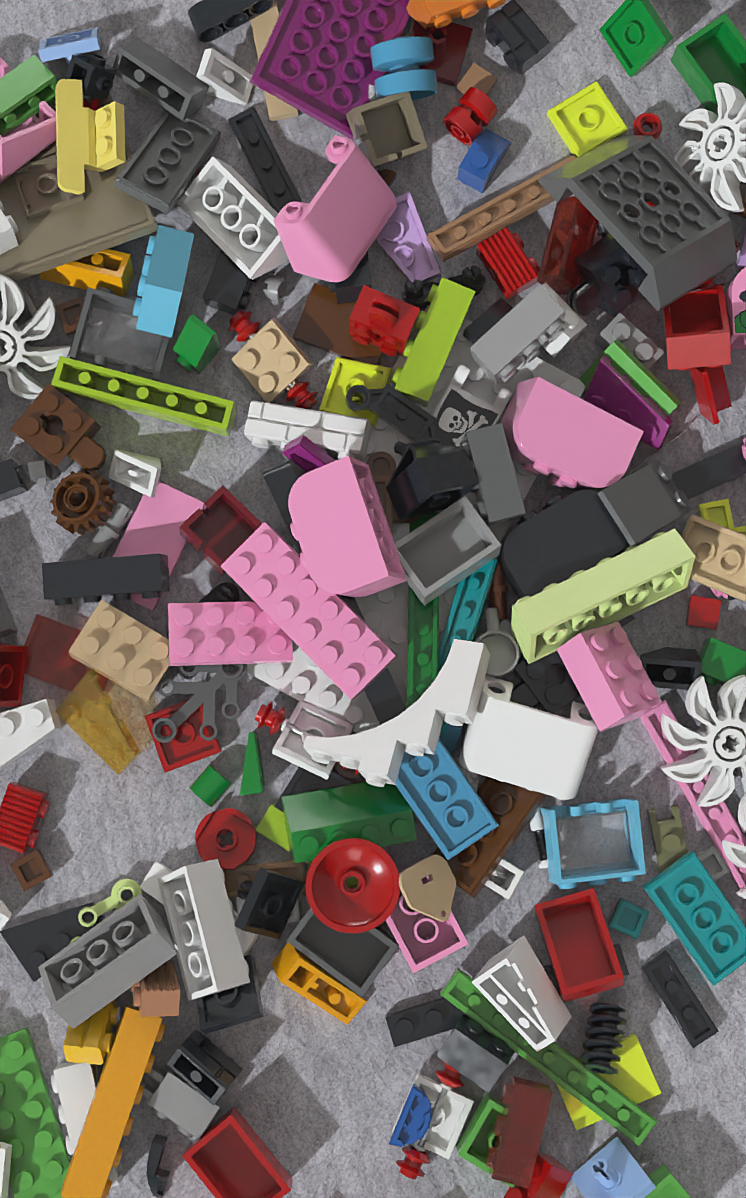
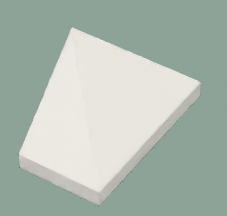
M114 450L108 478L149 497H155L161 472L160 458L123 450Z

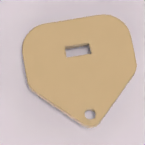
M432 855L403 870L399 877V887L408 906L438 921L448 920L455 893L456 880L447 861L439 855ZM429 875L431 881L423 884L421 879Z

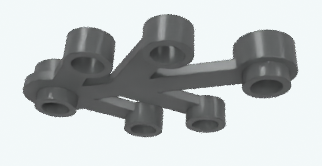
M228 664L195 665V669L192 672H186L184 666H180L181 672L186 676H194L198 672L216 673L208 682H174L168 678L161 680L158 684V691L164 697H172L175 694L194 695L169 719L161 718L153 724L152 734L154 738L162 743L172 742L178 735V727L203 704V725H201L199 733L206 741L215 740L219 734V729L215 725L216 691L226 682V703L222 706V714L229 720L238 718L241 713V708L237 704L238 681L246 675L247 664H238V669L234 673L227 671ZM169 682L173 685V690L166 694L163 692L162 687L165 683ZM229 705H235L237 708V712L233 716L226 714V708ZM165 725L171 727V734L167 737L161 734V728ZM207 726L214 728L215 732L211 737L204 735V729Z

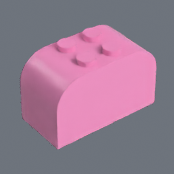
M540 377L518 382L501 420L511 458L522 464L524 471L535 476L542 474L549 478L548 482L561 489H565V487L572 489L604 488L618 482L625 474L644 432Z
M348 455L309 471L298 478L291 488L288 499L289 512L292 518L290 528L302 549L300 553L302 565L309 571L312 580L318 587L329 593L361 598L407 581L368 464Z

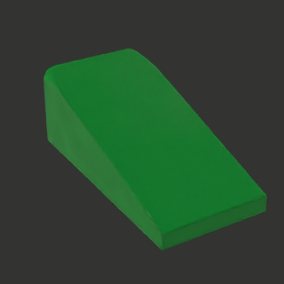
M249 732L240 796L262 793L266 790L257 732Z

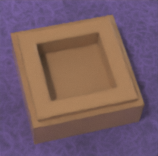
M473 62L458 83L457 90L464 94L468 88L474 87L488 96L497 83L498 78Z

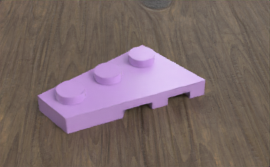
M408 192L396 197L397 207L375 240L407 279L411 280V283L414 282V279L425 283L442 276L431 246L427 241V236L411 193Z

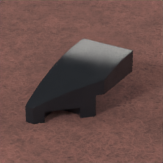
M156 1134L152 1140L148 1155L146 1175L153 1196L163 1198L170 1171L159 1168L168 1137Z

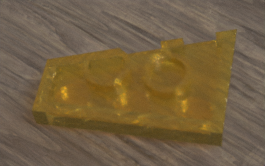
M92 669L87 672L55 712L120 775L141 751L124 721L117 718L110 705L113 703L108 693H103L96 681L99 677L95 670Z

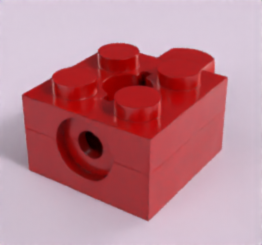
M363 285L349 318V334L353 336L352 339L362 345L368 346L371 343L381 347L380 351L388 356L396 357L400 355L404 357L403 353L407 343L412 338L416 329L415 325L419 318L420 308Z

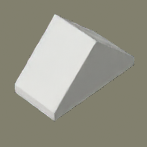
M502 859L485 885L508 900H512L526 873L514 864Z

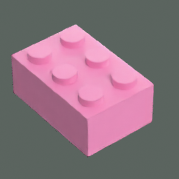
M619 622L580 632L557 649L600 732L637 719L662 703L655 686L651 683L640 658L636 655L626 632L622 629Z
M423 857L422 859H420V860H418V861H416V862H414V863H412V864L406 866L405 868L399 870V871H398V872H399V877H400V874L402 873L403 870H405V869H407L408 867H410V866H412V865H414V864L420 862L421 860L424 859V857ZM429 875L421 879L423 884L431 881ZM400 890L396 907L386 919V922L413 973L468 945L467 939L452 911L450 912L449 919L441 922L411 909Z

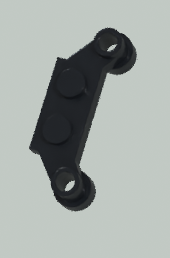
M386 384L382 389H367L363 385H354L348 390L345 400L351 411L369 410L415 443L434 442L444 444L436 435L433 424L436 418L390 385ZM352 397L360 398L362 403H354Z

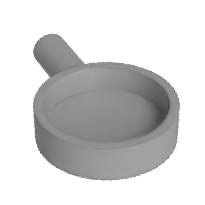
M488 608L485 610L487 632L482 634L476 642L484 643L491 654L486 675L501 678L510 674L515 669L519 659V647L511 635L500 631L498 609Z

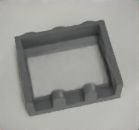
M88 287L69 358L159 381L170 337L136 329L138 317L133 316L135 296L125 295L124 298L114 295L113 291L104 287H96V289Z

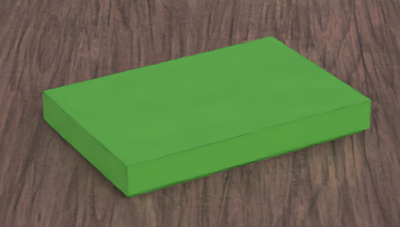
M618 339L613 341L579 378L586 386L585 390L587 391L600 358L606 355L612 361L611 365L621 375L625 374L633 381L631 385L643 396H648L667 416L681 403Z

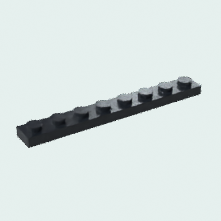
M619 943L614 944L613 946L623 976H627L629 972ZM551 964L543 966L556 991L561 996ZM444 997L385 1015L394 1047L452 1030L462 1015L467 1019H471Z

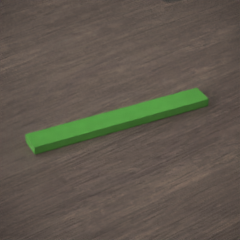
M460 968L456 969L440 991L441 996L471 1019L478 1022L496 1038L505 1041L509 1048L635 1144L641 1145L658 1122L654 1116L599 1074L583 1067L585 1064L554 1041L537 1052L472 983L474 979Z

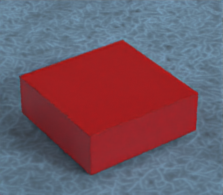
M691 595L689 597L685 626L717 630L722 600Z

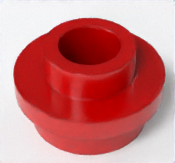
M654 113L640 114L633 123L634 135H651L656 140L662 132V122ZM648 125L651 127L652 131L645 132L642 129V126Z

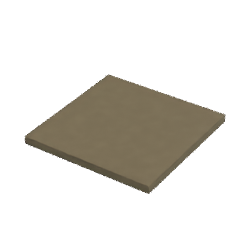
M110 92L108 98L95 97L100 103V108L113 102ZM56 105L50 106L56 112ZM39 112L35 114L37 118H39ZM126 136V162L104 172L84 169L85 192L80 195L64 192L58 187L56 141L0 183V201L4 207L2 212L5 217L11 215L19 230L15 233L19 246L0 255V274L16 282L158 230V225L150 205L114 187L116 177L133 156Z

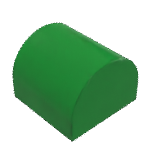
M209 764L189 788L203 802L213 807L232 783Z

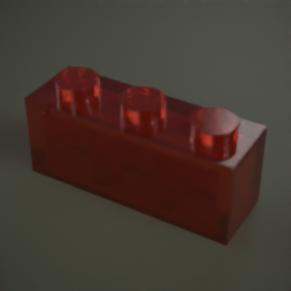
M576 196L568 197L556 203L537 282L542 285L546 282L558 295H567L569 291L583 281L573 260L592 247L598 225V220Z
M512 1076L511 1084H505L501 1103L505 1104L503 1116H497L494 1126V1135H497L495 1148H489L486 1158V1167H490L491 1179L529 1189L553 1094L549 1085Z

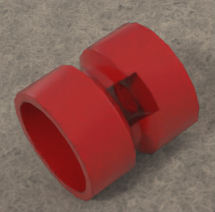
M474 87L468 88L458 100L459 106H454L443 118V124L448 132L458 141L469 146L482 133L481 126H488L498 114V109L494 102L485 93Z

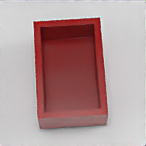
M723 286L693 289L663 308L668 370L684 371L690 368L706 366L717 368L722 365L731 364L730 329Z
M594 888L534 905L537 923L563 1003L623 986L624 976Z
M235 1106L205 1130L199 1139L196 1138L187 1145L182 1155L215 1198H282L292 1188V1177Z

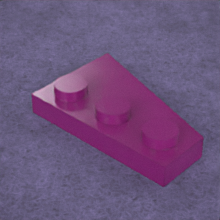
M604 355L600 358L583 400L641 429L644 432L640 441L659 450L666 439L673 420L648 396H643L631 385L633 381L625 374L621 375L611 365L612 361Z

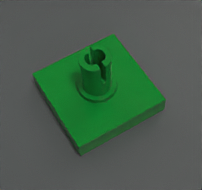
M625 0L599 29L629 77L637 76L673 38L649 0Z

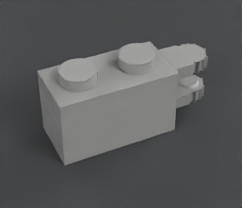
M153 1064L150 1073L147 1075L160 1083L158 1088L154 1089L143 1080L140 1085L144 1086L143 1096L149 1099L147 1104L152 1106L151 1111L161 1119L166 1120L169 1118L177 1124V1129L183 1135L189 1138L194 1136L199 1139L219 1110L223 1100L219 1099L213 1106L171 1068L166 1073Z

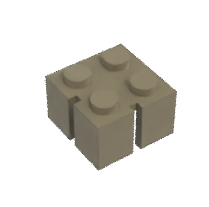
M409 92L394 94L355 107L346 114L354 140H361L357 147L374 169L418 154L428 148Z

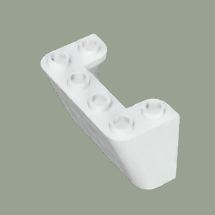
M485 675L474 723H467L459 754L461 766L468 772L521 786L530 791L554 796L560 800L575 798L598 732V727L593 718L589 721L582 719L578 715L583 713L592 717L586 705L573 701L569 719L511 702L513 683ZM488 687H497L503 693L492 692Z

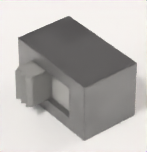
M45 460L28 462L30 479L37 483L38 487L48 486L47 481H52L50 465Z

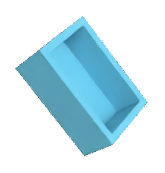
M159 225L156 237L150 236L146 254L152 256L145 255L137 290V296H141L142 299L136 297L133 316L138 317L136 329L172 338L191 253L193 233Z

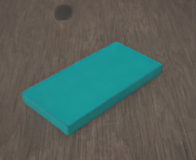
M689 851L642 886L713 986L746 962V925L695 852Z

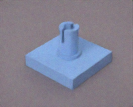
M96 27L42 39L38 49L41 62L65 57L67 67H69L72 55L82 56V53L100 50L101 36L99 28Z
M618 1136L575 1171L571 1177L585 1198H645L656 1188Z

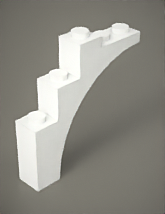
M454 639L447 660L434 682L415 703L400 715L376 728L354 735L338 737L306 736L303 748L312 756L311 759L316 762L329 764L330 760L340 762V765L346 768L358 769L368 784L378 787H384L385 783L396 785L404 751L420 757L424 753L435 754L443 719L444 722L454 726H462L463 723H474L491 654L484 643Z

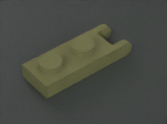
M678 804L671 805L672 817L659 820L656 819L654 808L647 809L659 873L688 853Z

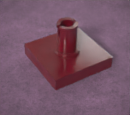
M415 20L410 36L431 38L435 59L432 63L419 67V69L436 71L437 82L456 87L473 28L451 22L442 28L432 26L425 29Z

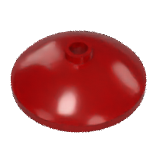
M345 838L327 845L315 856L307 872L306 896L313 913L326 926L339 932L362 933L376 928L391 915L399 899V872L393 859L381 846L366 839ZM354 876L358 879V883L355 886H349L346 880Z

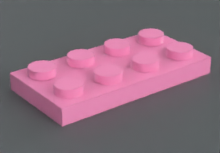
M255 601L168 603L169 666L288 663L293 661L292 639Z

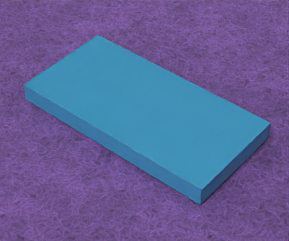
M440 738L438 739L434 755L424 753L420 757L404 751L396 786L447 860L499 826Z

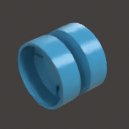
M397 37L370 48L373 70L390 72V74L383 75L374 81L377 100L390 95L409 92L413 101L433 96L439 92L436 71L419 69V67L428 65L435 60L431 38Z

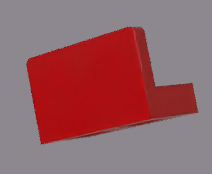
M723 365L717 368L707 366L690 368L699 411L709 422L715 425L719 423L717 412L732 406Z

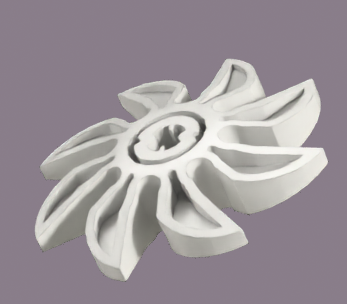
M716 83L713 85L718 103V114L699 108L685 116L679 126L703 132V137L700 142L687 141L680 148L674 160L686 173L690 172L689 176L709 197L712 194L718 205L733 212H743L744 208L739 186L740 181L746 183V99L736 87L727 83Z
M0 274V290L3 303L2 316L0 317V339L6 342L5 349H2V346H0V371L7 374L9 389L14 394L27 399H36L45 387L27 374L18 363L25 362L37 371L51 370L57 367L59 356L67 357L70 345L40 347L26 344V341L43 339L50 333L55 320L54 303L49 296L32 318L26 321L24 325H18L15 320L18 319L24 310V295L17 283L9 277Z
M740 675L728 680L717 693L719 711L717 714L711 705L704 677L699 676L691 684L686 695L685 706L687 713L701 722V726L697 731L680 725L662 713L661 727L667 740L683 751L698 749L695 754L661 766L660 768L663 772L676 781L693 783L701 781L710 771L709 778L696 802L698 806H713L729 797L735 789L733 775L735 768L740 774L743 789L746 792V707L742 710L743 702L746 699V675Z

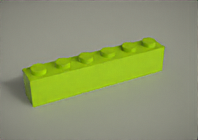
M59 356L51 384L59 392L66 395L230 437L237 413L236 404L231 400Z

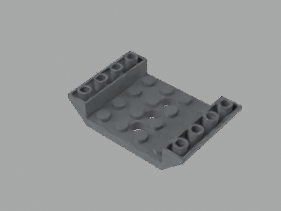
M620 135L542 176L538 181L557 203L574 194L648 275L638 290L657 311L665 308L737 261L731 219L651 135ZM666 191H671L674 195L668 194ZM646 202H651L654 206H650ZM626 213H631L635 218L629 217Z

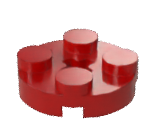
M224 808V810L213 811L207 814L200 821L195 833L196 847L204 862L218 859L222 870L234 871L246 864L253 856L257 845V832L251 820L244 813L236 809ZM228 832H232L233 844L221 847L219 835L221 833L226 835Z

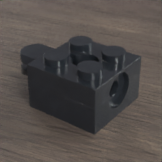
M610 233L573 260L583 281L567 293L566 301L573 311H576L578 314L586 316L598 307L615 317L642 296L638 288L648 274Z
M558 651L530 664L524 659L513 670L520 683L512 688L511 702L531 708L539 706L542 711L555 714L580 695Z

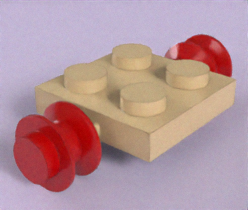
M239 311L229 320L231 325L228 331H237L239 334L236 339L237 342L248 341V343L231 358L234 364L266 403H274L288 390L287 402L294 401L297 404V408L311 409L317 403L315 398L318 392L310 393L307 390L310 384L309 381L298 383L297 380L313 363L276 319H271L259 331L260 322H251V311L245 313Z

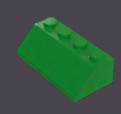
M363 781L281 796L290 857L295 863L313 860L324 847L345 838L366 839L381 847L417 840L412 808L397 786L385 783L384 787H378Z

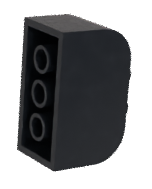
M581 490L565 498L560 494L546 502V505L542 508L543 511L537 514L535 510H532L519 518L520 521L516 523L518 526L508 534L499 554L504 577L518 600L525 596L532 597L542 592L548 585L552 583L559 584L569 579L575 572L593 568L601 560L607 557L613 558L630 547V544L600 499L599 492Z

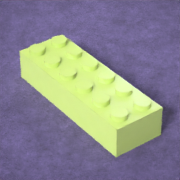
M675 528L666 533L659 532L649 541L639 546L632 545L614 558L607 557L593 568L586 571H577L569 579L559 584L552 583L545 587L542 592L532 597L525 596L519 599L512 606L511 636L517 642L528 664L557 651L560 646L580 632L615 623L687 588L695 555Z

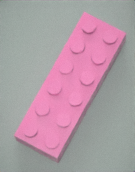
M264 522L221 565L226 573L351 700L356 699L398 657L395 651L338 594L326 592L314 583L309 571L302 565L300 555L269 524Z

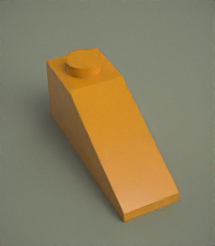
M287 943L271 962L281 983L347 1025L367 1002L364 997L359 996L290 943Z

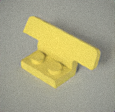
M61 79L55 87L57 184L64 192L80 195L85 192L84 169L104 172L126 162L124 105L114 101L96 111L84 108L82 80Z

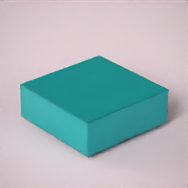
M620 898L608 926L637 940L649 915V911Z

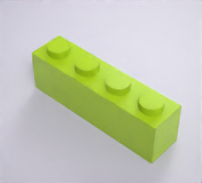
M443 277L439 286L432 285L426 300L431 302L427 313L421 311L415 328L419 330L415 340L409 339L403 356L408 357L403 368L397 367L391 383L396 385L395 390L411 401L425 407L428 406L476 291Z

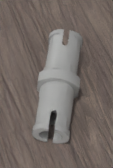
M119 501L112 511V516H109L104 526L100 525L98 527L100 530L84 550L95 559L104 557L114 540L120 538V531L134 514L131 509Z

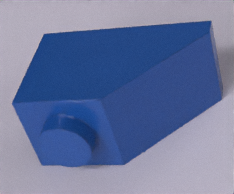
M486 128L472 143L459 165L457 180L483 193L512 142Z

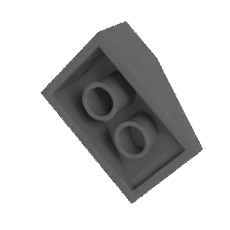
M660 460L646 465L598 493L630 546L663 529L691 511L688 506L687 496L682 490L677 489L672 481L671 471L665 464H661Z

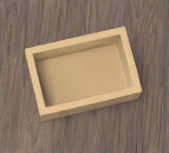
M102 599L68 651L72 658L149 702L159 682L170 668L169 639Z

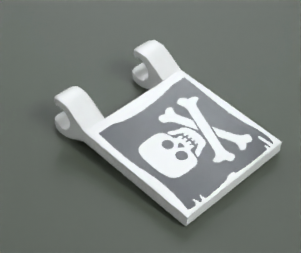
M464 365L458 367L432 415L436 418L433 424L437 438L442 440L444 444L457 448L460 446V442L466 432L497 424L512 396L510 390L502 388L492 406L462 390L461 388L470 373V369Z

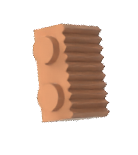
M172 961L169 963L165 962L131 987L133 1006H139L140 1017L179 1016L180 987L175 965Z

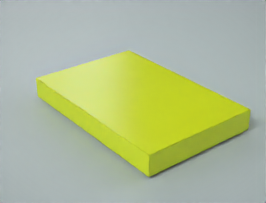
M634 1033L618 1040L617 1042L623 1045V1049L613 1050V1053L621 1057L620 1062H611V1066L619 1070L618 1074H597L637 1104L661 1094L636 1034ZM557 1084L576 1131L602 1120L599 1115Z

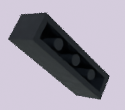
M164 554L42 563L44 600L54 601L55 606L73 605V599L83 598L84 603H99L102 597L113 596V601L131 600V595L142 594V599L161 598V592H170L168 556Z

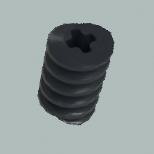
M593 1003L589 1006V1012L592 1015L587 1018V1024L590 1028L585 1030V1036L589 1040L583 1042V1049L586 1052L581 1054L580 1060L585 1064L583 1067L593 1072L609 1075L618 1074L619 1070L611 1066V1062H620L621 1057L614 1054L613 1050L623 1049V1045L615 1041V1038L625 1037V1032L617 1029V1025H627V1020L619 1016V1013H625L626 1010L612 1004Z

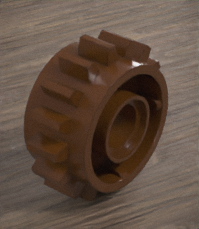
M82 469L78 473L72 471L70 475L62 478L61 482L54 488L53 499L50 501L54 508L51 514L57 517L56 523L70 533L77 532L80 535H84L86 531L94 533L100 525L104 526L109 516H112L113 505L116 503L112 497L115 491L108 486L110 484L109 480L94 470L90 473L86 469Z

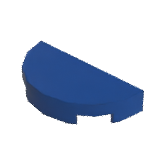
M414 1083L390 1138L389 1144L402 1147L413 1144L417 1140L422 1139L430 1128L432 1118L430 1100L424 1090Z

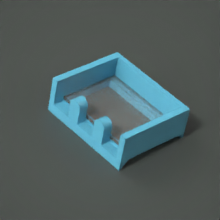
M618 798L540 807L544 823L549 873L548 881L558 885L559 889L576 888L577 882L588 881V885H603L607 883L606 879L617 878L619 882L636 880V875L646 874L638 800Z

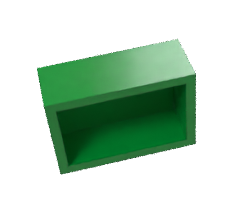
M724 13L678 44L671 58L672 64L705 109L718 114V103L713 84L727 83L739 89L746 99V40L727 14Z

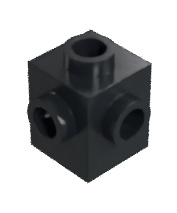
M90 53L89 57L72 55L65 79L82 80L83 98L89 100L95 99V97L108 98L117 70L106 64L107 59L98 54Z

